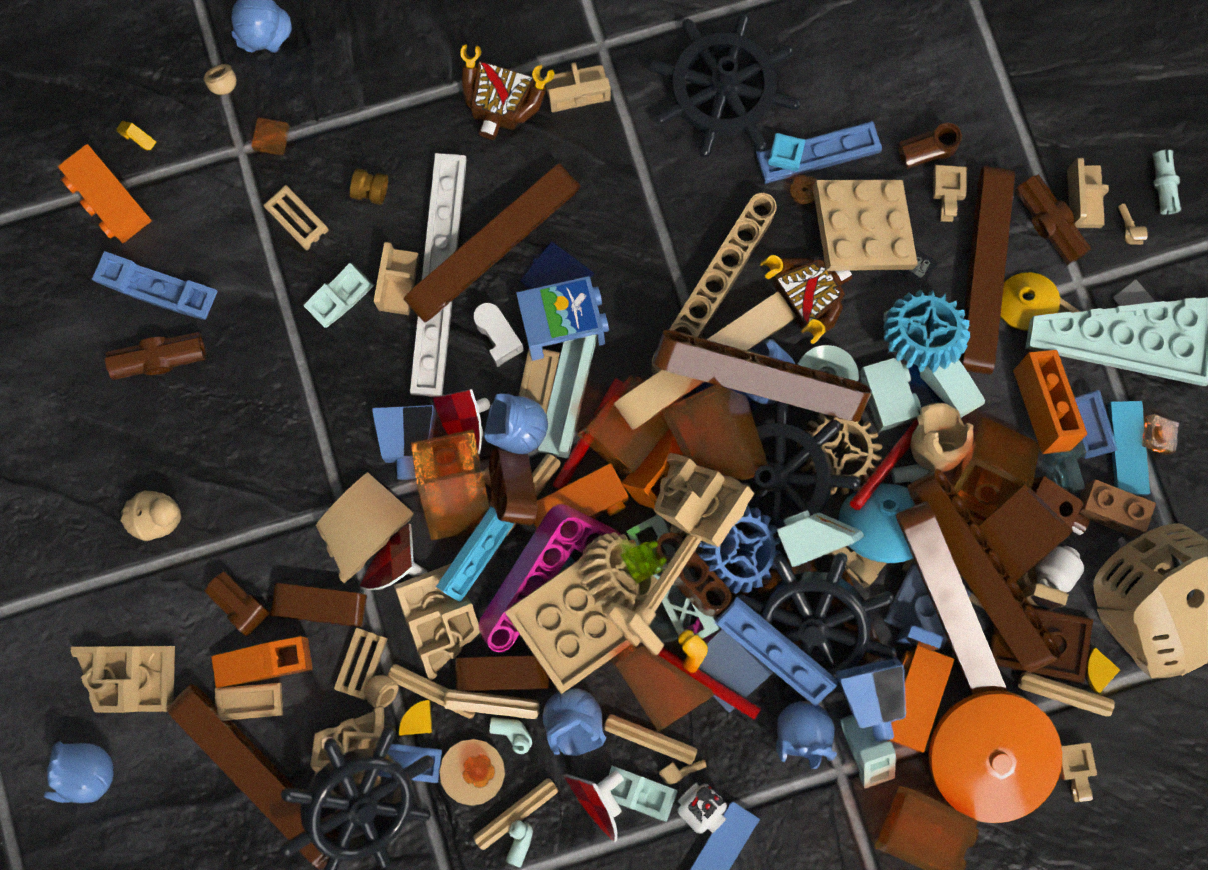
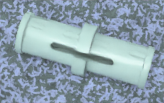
M1161 150L1152 155L1156 172L1154 187L1158 189L1160 213L1163 215L1167 214V211L1168 214L1181 211L1177 188L1180 180L1179 176L1175 174L1172 150H1167V154H1165V150Z

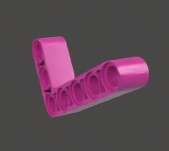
M559 504L552 507L479 620L480 634L489 648L495 652H503L514 644L519 633L504 611L555 577L574 549L583 553L586 546L600 535L603 536L613 532L621 535V533L567 505Z

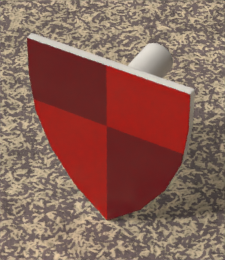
M472 389L434 397L433 401L437 413L450 439L463 455L473 463H476L481 451L482 436H484L479 413L490 408L489 400L482 398L476 401Z
M410 523L398 531L379 551L359 585L361 588L380 590L391 586L406 574L417 577L427 573L426 569L414 562Z
M614 770L597 785L596 783L565 774L564 777L581 805L602 831L615 843L617 841V828L613 817L619 815L621 809L610 791L623 781L621 774Z

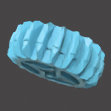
M921 289L916 292L915 297L908 292L903 300L898 298L886 315L887 319L883 325L884 331H886L884 341L889 342V352H898L896 355L897 361L907 360V369L915 364L918 365L919 372L924 371L926 366L930 368L932 373L937 371L939 366L945 370L950 366L951 362L955 364L967 348V342L970 339V331H968L970 325L969 320L963 319L965 310H956L957 301L948 303L946 301V293L938 298L935 297L934 290L929 292L928 296H925ZM942 343H946L945 345L940 347H930L932 345H942Z

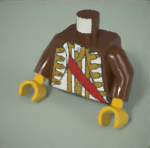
M465 44L460 52L462 59L466 61L462 67L461 83L465 102L472 109L473 118L482 121L479 135L486 139L495 140L500 127L514 130L518 123H524L539 111L546 92L544 85L554 78V72L552 69L549 70L547 78L543 79L540 76L542 65L534 68L532 76L479 61L477 66L475 61L481 54L480 47L476 46L475 57H469L466 53L467 44Z
M771 255L760 263L761 266L766 265L771 270L765 274L767 279H771L776 274H779L775 277L772 286L776 292L779 291L797 316L795 321L800 327L801 332H811L814 338L810 341L812 344H815L823 334L834 328L843 310L841 302L845 293L841 285L852 279L850 271H826L825 262L822 259L814 261L811 258H779L776 255Z

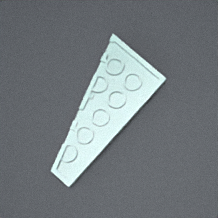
M1208 297L1033 316L1029 321L1025 349L1034 351L1057 350L1059 356L1208 386Z

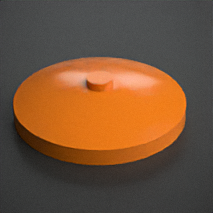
M1005 691L980 692L957 702L938 722L929 746L930 771L939 792L961 814L982 822H1008L1019 819L1034 811L1053 791L1062 765L1061 742L1052 721L1039 707L1028 699Z

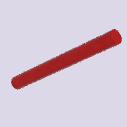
M615 378L554 481L552 486L555 489L559 490L567 486L625 387V383Z
M917 419L849 502L853 509L859 511L909 449L912 434L919 423Z
M645 646L644 650L653 655ZM663 647L657 656L653 655L750 718L755 719L759 714L761 708L698 669L694 673L687 671L683 666L684 660Z

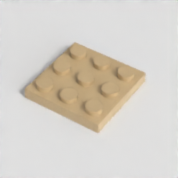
M816 180L813 184V192L826 271L913 270L918 265L903 180Z
M579 560L504 611L561 694L631 645L630 641L608 616L603 613L602 607L594 605L595 600L592 595H587L589 590L586 585L581 583L584 576L579 572V569L582 567Z

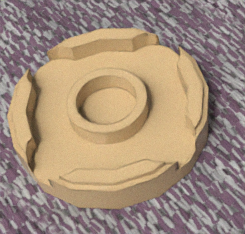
M477 739L464 740L452 746L443 757L440 767L441 784L446 793L458 803L470 806L483 804L493 798L502 787L505 777L504 760L498 750L489 743Z

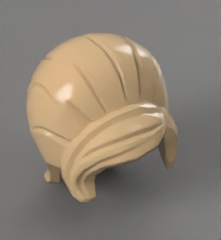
M931 403L921 408L920 415L917 416L919 423L911 439V451L915 461L928 471L939 469L944 472L955 468L972 449L973 424L966 423L964 425L959 411L947 403Z

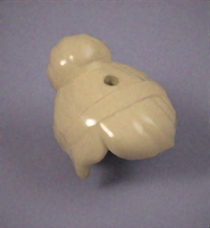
M145 490L136 493L132 499L126 501L121 510L122 518L120 521L127 532L133 537L143 541H150L173 532L180 523L181 513L178 504L170 496L156 491Z

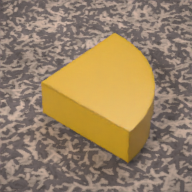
M122 121L116 129L126 139L131 138L145 150H151L156 143L155 140L133 123Z
M1092 648L1087 659V680L1091 689L1096 694H1100L1120 669L1097 648Z
M430 700L421 701L413 705L405 713L400 723L399 736L433 733Z

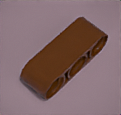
M495 447L489 460V475L497 518L499 521L530 526L536 519L538 501L528 454H515Z
M670 532L661 535L652 549V559L662 571L665 570L673 557L665 556L661 551V545L669 544L677 551L684 541L678 534ZM694 551L674 581V584L702 614L710 617L716 616L730 603V590L713 571H709L710 567ZM685 568L694 569L698 574V581L692 582L687 580L683 570ZM706 593H716L721 600L720 606L709 604L706 600Z
M275 583L270 616L363 627L367 595Z
M535 656L455 659L456 690L550 689V678Z

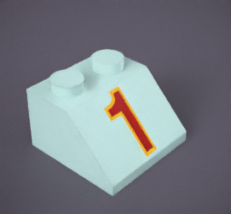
M808 510L784 519L786 526L777 530L792 567L853 544L864 537L862 531L822 513L810 516Z

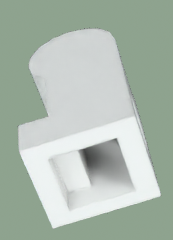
M484 303L476 308L474 312L476 327L482 334L487 335L494 348L489 350L497 367L524 351L521 341L496 305Z

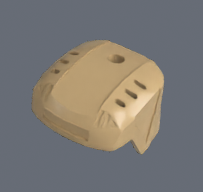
M1175 523L1160 526L1126 544L1105 562L1095 576L1094 594L1101 623L1132 656L1136 665L1151 678H1170L1178 675L1183 676L1208 663V539L1184 524ZM1171 554L1184 563L1174 568ZM1120 562H1124L1107 582V577L1115 566ZM1131 569L1132 571L1120 583L1118 588H1116V584L1119 581V579L1124 575L1126 571ZM1137 577H1139L1140 579L1138 580V582L1132 587V589L1126 595L1125 591L1127 590L1129 585ZM1195 589L1194 595L1186 601L1188 593Z

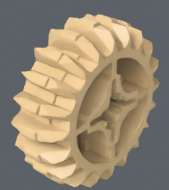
M823 413L817 416L818 423L810 420L807 424L810 431H805L813 436L831 420H838L840 422L841 428L837 432L834 441L826 442L823 445L829 456L833 474L840 475L846 462L854 463L855 461H861L862 465L859 471L852 475L859 477L860 481L864 484L869 478L868 474L872 475L877 468L871 463L876 464L882 461L881 456L873 454V452L882 449L881 444H872V441L878 437V433L872 432L868 434L866 432L871 423L867 421L861 426L858 422L842 418L838 419V417L830 415L828 420ZM848 432L853 434L858 439L862 446L863 452L860 451V448H856L850 444L848 439ZM840 442V447L843 448L841 452L845 451L846 454L838 462V458L835 457L832 451ZM799 443L796 444V448L798 449L803 447ZM812 457L806 460L807 464L800 468L801 473L810 470L816 474L815 464ZM860 485L859 487H857V488H852V489H853L855 492H856V491H859L860 488H861V485ZM832 487L831 495L836 493L837 488ZM840 488L842 495H847L849 488Z
M616 532L603 536L600 535L583 550V556L579 558L582 564L579 572L584 576L581 583L587 586L589 590L587 595H592L595 600L594 605H600L604 614L611 602L634 612L637 606L644 602L657 582L653 575L656 570L650 566V558L645 557L643 548L636 547L634 539L628 541L625 534L618 535Z

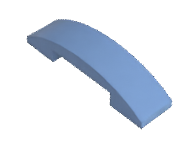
M105 251L92 278L93 281L128 296L167 310L206 320L218 292L216 289L190 280L186 282L136 265L131 260Z

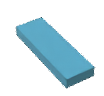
M1142 401L1108 403L1109 422L1118 451L1112 452L1114 486L1137 496H1147L1150 494Z
M491 506L436 587L453 599L461 602L514 523L499 521L496 509Z

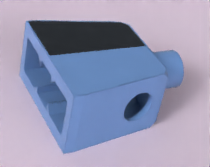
M434 406L373 408V417L382 459L385 463H397V479H415L416 462L430 460L436 421Z
M895 657L836 671L837 679L859 728L872 726L874 740L878 742L894 738L891 722L906 717L904 668L898 658Z

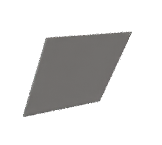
M1136 279L1113 297L1120 306L1156 302Z

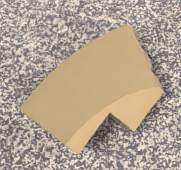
M670 452L667 457V461L670 464L668 475L666 478H662L661 491L657 497L654 511L688 534L719 547L754 495V492L746 485L726 480L717 471L697 466L688 457Z
M368 472L357 480L316 524L321 538L327 544L326 549L330 557L335 558L340 569L339 577L343 583L361 570L366 561L385 546L390 537L408 523L414 515L409 508Z
M451 564L393 585L422 666L430 681L437 676V672L450 658L454 659L461 652L462 647L470 643L480 633L475 611L468 597L465 595L463 600L458 602L436 587Z
M175 646L71 647V654L77 657L84 674L81 676L84 687L89 691V699L94 712H167L166 708L174 701Z
M377 707L373 709V712L356 719L351 718L335 728H327L315 733L311 758V768L315 771V775L330 762L324 749V743L327 739H335L342 754L358 749H375L376 742H378L384 729V708ZM365 770L352 774L355 782H361ZM381 776L377 777L373 787L381 783Z

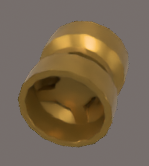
M356 168L351 180L350 197L356 200L368 198L371 203L382 205L387 193L388 175L381 173L371 175L367 170Z

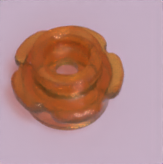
M797 176L793 181L794 183L790 186L791 196L800 204H809L815 201L813 184L816 182V179L812 176ZM807 187L808 191L805 192L802 188Z
M471 756L465 761L463 765L465 770L462 774L466 783L474 784L476 788H482L488 784L489 780L493 779L495 768L491 765V760L487 756ZM481 768L482 772L477 774L475 770Z

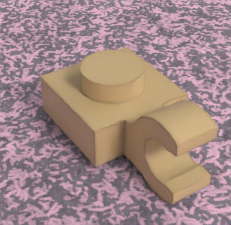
M936 165L933 170V198L942 199L940 221L953 222V216H957V200H964L966 197V167Z
M1091 742L1062 746L1060 775L1061 780L1071 779L1073 801L1093 800L1088 777L1097 776Z

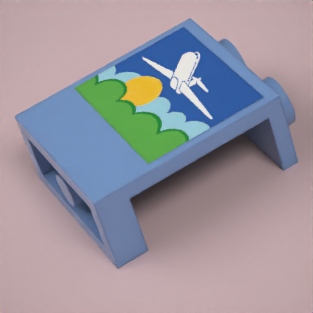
M590 276L516 292L532 361L544 358L543 346L596 334L599 346L605 344L604 332L609 331L606 314H599L598 305H602L601 295L598 286L592 287Z

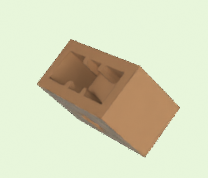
M1095 479L1083 487L1079 498L1082 500L1083 506L1079 513L1093 522L1136 537L1147 532L1156 503Z

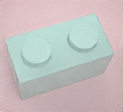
M895 357L861 369L859 372L861 383L867 385L872 390L868 404L878 432L914 422L917 419L919 411H921V404L917 394H912L908 383L911 381V376L906 364H902L901 360L897 361Z

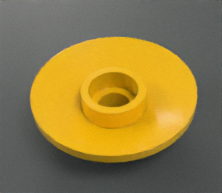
M1025 272L1014 275L1004 282L1000 317L1009 326L1018 330L1028 331L1029 321L1033 316L1058 313L1060 294L1055 284L1047 277L1038 273ZM1032 294L1034 298L1032 300H1025L1023 295Z

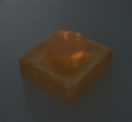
M258 118L251 145L253 150L284 156L290 128L288 123Z
M1155 414L1145 416L1142 446L1165 455L1175 453L1179 423Z

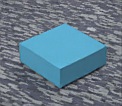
M776 133L768 165L798 172L806 140Z

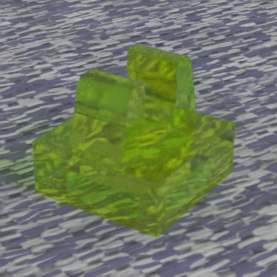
M647 541L621 554L636 584L663 571L662 567L667 563L665 557L657 560L653 549L658 546L656 541L649 543Z

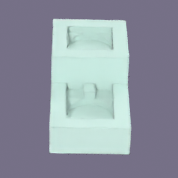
M349 263L329 285L324 283L303 306L323 327L327 328L366 295L374 284L353 263Z
M612 766L609 774L616 770L623 778V781L610 791L616 802L667 822L678 790Z

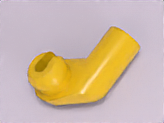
M687 629L678 636V642L683 646L682 649L687 654L683 662L684 668L694 673L706 657L708 646L699 635H695L692 630Z

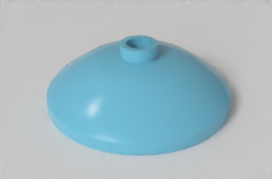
M881 483L859 511L853 509L849 504L858 491L853 492L846 498L840 508L838 521L861 530L864 535L857 542L848 545L853 551L867 559L882 563H898L913 559L895 515L915 506L909 495L908 488L896 484Z

